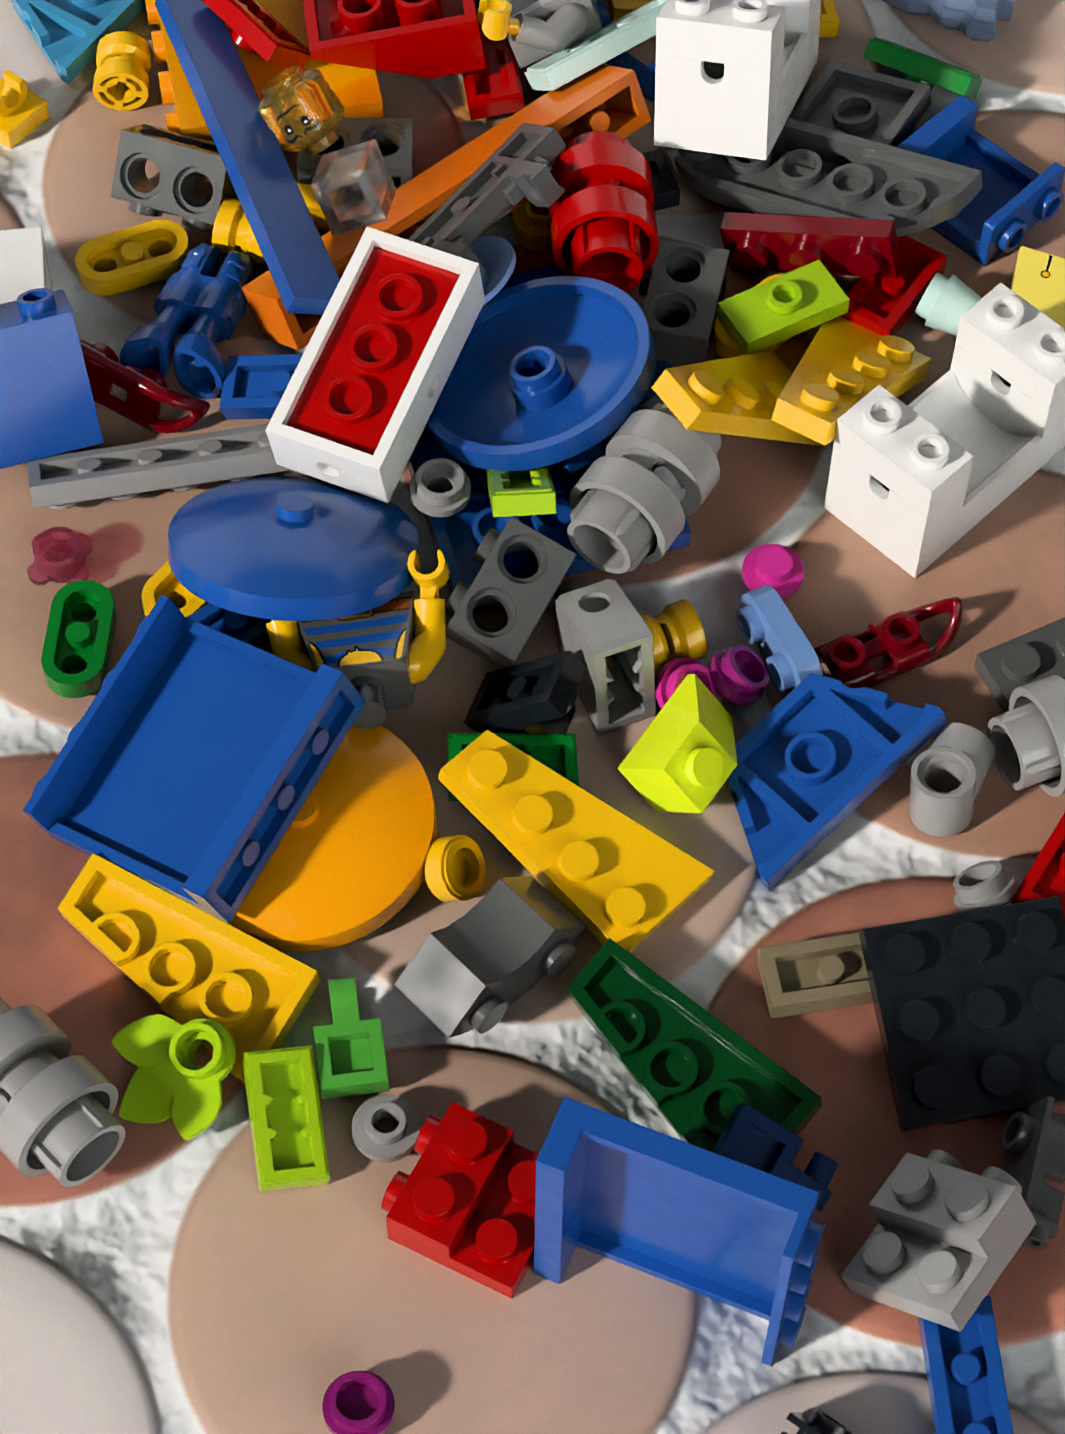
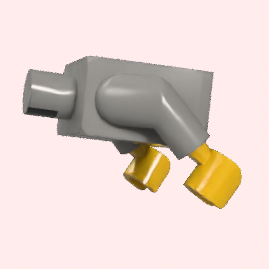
M480 0L477 13V21L482 25V31L488 39L500 41L507 37L520 68L537 62L553 53L561 52L566 47L597 33L602 27L596 2L598 0Z

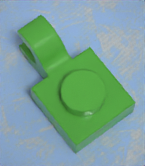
M355 977L328 980L333 1024L313 1026L322 1100L389 1091L381 1018L360 1020Z

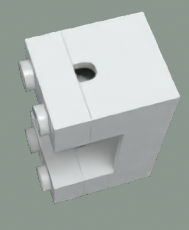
M667 0L656 17L654 145L767 160L818 61L821 0Z
M1000 282L961 315L950 370L907 406L882 386L878 385L837 419L824 508L912 577L916 578L1065 447V328Z

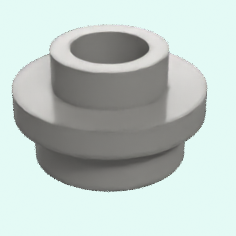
M434 458L424 462L410 481V498L413 505L420 512L428 516L448 517L457 514L466 507L471 497V482L468 475L460 465L450 459ZM436 490H446L447 492H444V493H436V492H434V491H436Z
M999 861L980 862L965 869L955 878L953 887L956 894L953 901L959 913L1011 904V898L1018 890V882L1014 874L1010 871H1005Z
M379 1095L368 1099L360 1105L352 1120V1137L358 1150L366 1157L383 1163L398 1161L412 1152L421 1130L420 1118L416 1109L405 1099L394 1095ZM381 1119H393L399 1124L394 1131L389 1133H381L373 1127Z

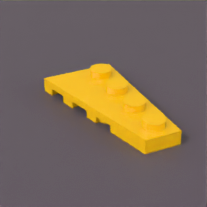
M839 316L823 323L779 395L771 420L825 446L835 438L837 419L875 387L880 385L896 398L925 380L932 358L915 351L914 345L904 338L893 335L882 336Z
M772 350L666 368L651 387L687 430L824 446L771 420L777 399L793 374Z
M489 730L483 732L440 769L438 780L557 900L586 925V929L602 945L610 938L631 953L702 889L715 873L708 866Z
M94 853L58 907L62 916L173 1020L183 1025L194 1019L205 1018L214 1020L228 1029L236 1045V1059L230 1074L245 1088L242 1063L244 1052L279 1049L321 981L317 970ZM202 1044L201 1046L213 1056L212 1044Z

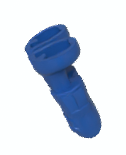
M201 243L189 251L179 272H175L166 281L165 286L154 302L153 309L157 317L151 323L136 329L125 340L119 354L120 363L124 366L132 365L140 370L151 368L165 378L173 362L176 378L185 391L201 399H211L218 396L223 389L227 369L216 343L231 338L246 311L247 299L241 287L253 279L255 270L254 259L250 255L232 250L228 253L216 277L220 257L218 247ZM178 334H184L174 350V344Z

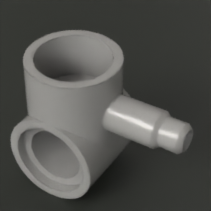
M945 723L934 734L929 746L923 744L903 763V765L911 767L909 815L913 824L922 832L936 837H948L962 832L971 823L975 798L996 756V750L992 741L984 733L963 723Z

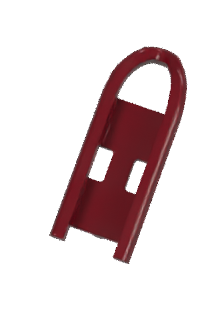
M80 339L95 402L151 431L165 434L180 432L192 427L208 412L210 408L209 402L168 389L165 379L154 369L143 368L140 370L132 365L124 366L120 364L118 356L108 345L104 343L92 345ZM112 383L127 391L128 394L125 401L109 394L112 389ZM161 402L191 411L189 415L176 420L158 419L161 411Z
M951 597L905 612L900 611L869 624L867 628L846 634L814 648L820 664L824 662L836 680H840L843 685L849 688H870L924 665L940 656L951 645L957 635L962 619V601L958 597ZM945 612L949 613L951 619L945 632L929 648L920 634L919 622ZM885 653L889 654L893 660L892 664L874 671L869 660Z

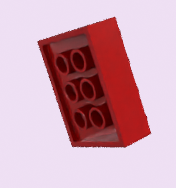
M303 0L311 60L430 79L486 69L475 0Z

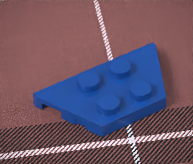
M810 673L735 744L737 766L728 777L727 782L762 884L770 891L946 723L945 712L936 705L926 703L923 709L890 700L889 694L867 687L849 688L843 685L840 680Z

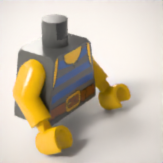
M440 549L437 550L438 567L430 574L419 573L420 560L416 550H413L409 555L407 562L408 570L415 584L420 588V599H415L414 591L400 593L397 597L379 607L347 617L318 621L271 620V622L266 623V628L273 655L315 673L322 663L343 672L366 701L353 726L359 729L380 726L386 719V710L406 708L414 702L416 683L427 679L446 651L445 599L439 598V589L447 583L450 571L443 553Z

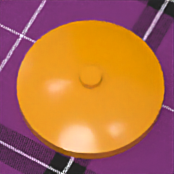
M381 725L376 728L363 729L351 726L229 925L279 951H320L348 944L368 935L392 919L410 901L425 879L424 862L431 843L438 836V817L428 777L415 754L399 737Z

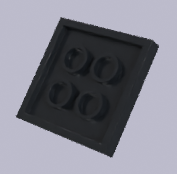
M1059 896L866 928L860 932L861 947L901 1133L1015 1113L1047 1096L1055 1098L1053 1106L1065 1104V920Z

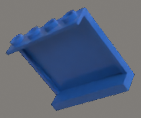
M161 595L150 614L139 624L135 637L115 668L106 675L99 693L80 722L70 731L66 744L50 769L35 785L32 796L23 811L52 838L89 856H92L94 853L198 909L230 924L366 704V701L343 672L323 663L316 673L185 617L168 597Z
M564 1097L536 1160L534 1274L560 1284L577 1246L769 1321L761 1363L772 1366L780 1344L793 1347L807 1307H805L813 1282L811 1277L819 1256L817 1250L825 1229L824 1223L813 1220L819 1192Z

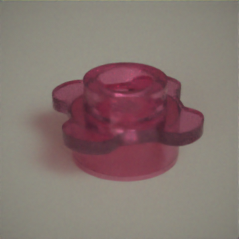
M52 527L33 538L31 545L34 563L27 569L28 577L32 583L45 585L53 581L69 584L74 581L88 579L89 572L85 566L86 555L92 552L93 545L87 535L76 533L67 527ZM59 558H66L64 561L61 562L55 561Z

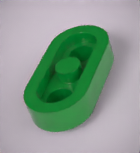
M78 580L63 586L52 600L41 663L47 685L53 692L62 697L82 698L94 693L102 686L108 672L117 615L111 592L104 585L96 581ZM85 616L94 617L92 621L87 623L77 621ZM75 668L85 669L77 674H67Z

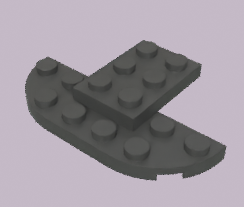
M832 60L829 61L788 117L767 160L666 147L670 164L675 173L690 189L705 199L756 214L894 220L897 237L926 230L945 220L956 217L983 188L981 170L897 148L899 144L908 138L931 105L930 86Z

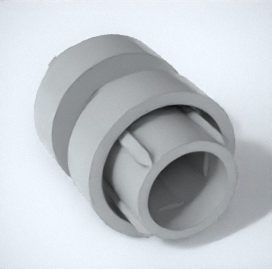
M665 403L656 404L652 410L644 409L633 412L607 444L606 456L596 459L570 492L569 501L572 512L569 515L571 522L568 525L567 534L575 550L593 566L613 574L632 572L639 564H651L659 561L683 530L685 517L694 514L719 482L720 466L716 453L721 448L720 434L687 430Z
M1050 675L1015 688L1010 696L1009 711L989 720L987 736L992 741L996 750L994 762L1010 787L1019 791L1038 784L1048 795L1059 797L1065 794V679L1058 675Z
M0 997V1151L23 1176L39 1177L51 1173L64 1187L69 1188L80 1185L99 1173L114 1158L124 1142L125 1128L112 1115L118 1101L117 1088L86 1056L75 1055L68 1057L70 1052L68 1036L40 1007L36 1005H23L12 1009Z

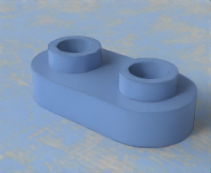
M765 584L742 594L740 600L741 609L736 611L738 628L746 642L751 645L756 643L766 658L769 678L774 687L779 692L787 691L789 694L810 673L823 676L814 648L777 591L772 586Z

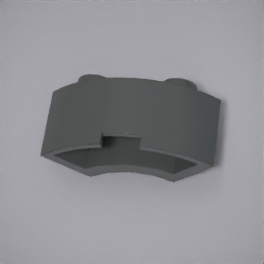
M533 876L499 878L485 897L463 917L446 928L431 932L394 985L449 1038L466 1033L472 1029L483 1034L492 1029L502 1019L507 1008L530 990L545 974L552 978L561 973L570 964L577 950L572 944L586 928V925Z

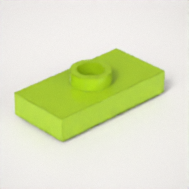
M816 260L718 302L717 317L746 355L756 353L848 313L850 299L822 262Z
M549 466L523 471L486 470L487 487L493 517L556 514V495Z
M312 1045L244 1052L242 1063L259 1192L328 1185L331 1178Z

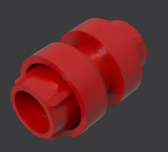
M592 131L582 134L568 143L565 151L551 166L553 168L550 171L551 175L558 185L565 189V192L549 207L552 216L553 257L558 268L566 276H580L601 280L627 293L638 286L643 273L652 266L659 251L657 220L653 208L654 191L651 168L643 154L630 146V142L617 134L607 131Z

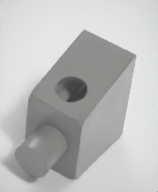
M573 578L561 584L555 593L559 653L570 650L587 665L576 691L597 734L600 735L655 716L653 634L616 580L610 579L589 585L587 580L583 578ZM605 657L609 658L614 664V670L611 674L606 666Z

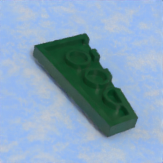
M610 938L567 987L569 997L684 1142L712 1152L738 1104H748L797 1136L822 1107V1097Z

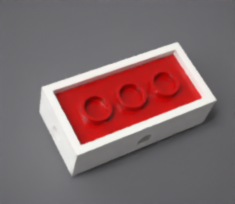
M366 227L265 430L276 464L389 503L485 302L479 263Z

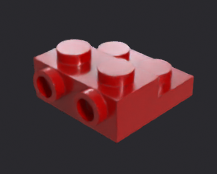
M452 1102L443 1118L431 1114L423 1124L414 1147V1151L421 1154V1157L412 1173L408 1175L398 1171L386 1189L381 1209L389 1212L386 1216L388 1239L512 1299L534 1259L536 1160L539 1154L514 1143L513 1130Z

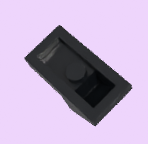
M569 650L487 672L463 723L471 730L480 733L489 730L492 733L566 734L576 711V706L574 705L577 698L576 689L587 665Z

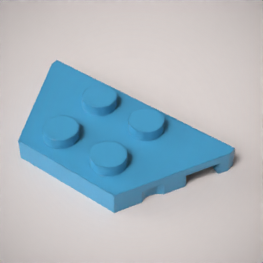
M12 0L13 9L60 79L67 84H70L96 58L97 45L101 38L109 33L123 31L145 8L144 0Z

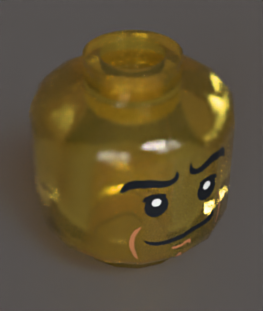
M296 64L278 73L263 85L261 91L265 96L260 102L259 113L266 125L274 132L279 145L284 150L295 152L306 148L310 155H314L332 145L339 138L335 128L343 120L345 109L320 70L312 68L303 70L300 64Z

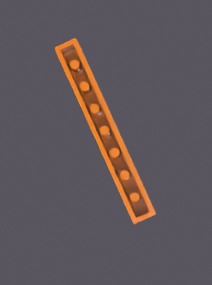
M601 64L563 86L549 91L321 236L339 279H341L366 227L408 240L522 123L555 128L568 146V143L574 138L592 131H607L626 138L651 122L652 119L635 71ZM566 147L552 160V163L565 151ZM524 197L516 206H513L512 209L506 215H508L515 209L519 208L529 200ZM497 221L491 222V223L487 226V228H488L489 226H491L492 224L496 223ZM269 270L241 287L263 338L298 351L308 345L322 315L287 313Z

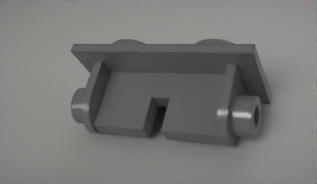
M1047 1096L1033 1105L1014 1113L1008 1120L1001 1137V1146L1005 1150L1001 1169L1010 1174L1020 1184L1022 1188L1021 1195L1037 1222L1022 1243L1024 1246L1032 1249H1045L1048 1240L1054 1239L1057 1236L1065 1192L1043 1182L1044 1176L1058 1183L1065 1181V1114L1052 1113L1055 1098Z

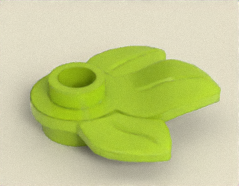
M155 1014L145 1016L130 1023L112 1038L111 1043L117 1052L126 1060L139 1067L133 1074L122 1099L119 1116L122 1119L140 1124H155L172 1117L176 1130L187 1141L200 1135L214 1123L222 1107L221 1081L230 1073L236 1059L235 1041L228 1029L211 1019H194L181 1025L165 1015ZM204 1043H211L213 1046L212 1059L205 1065L197 1066L194 1059L197 1048Z

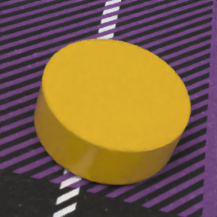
M466 835L445 836L437 838L431 843L424 862V874L427 885L436 898L443 902L467 901L473 899L483 886L486 872L485 860L481 849L472 838Z

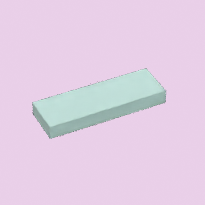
M653 0L602 27L597 33L526 68L527 71L524 73L531 89L553 91L655 36L656 17L667 0Z

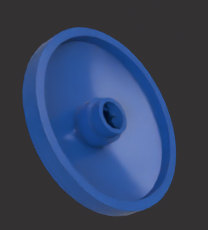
M546 277L519 283L499 291L490 301L482 306L426 423L432 437L447 454L456 460L480 469L499 471H523L549 466L572 458L600 443L617 430L636 410L646 395L654 376L656 346L642 309L625 291L607 282L588 277Z
M307 476L257 477L234 481L209 489L186 502L173 516L168 530L169 565L176 579L186 589L202 600L228 611L257 618L281 621L329 620L359 614L379 607L397 597L411 584L413 578L408 570V557L413 550H416L417 553L419 552V535L414 522L407 513L392 501L386 503Z

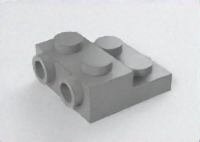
M932 1150L927 1158L906 1153L869 1203L879 1223L841 1274V1277L853 1294L961 1332L1037 1222L1021 1195L1022 1188L1020 1184L1004 1170L989 1166L982 1175L966 1171L956 1158L942 1150Z

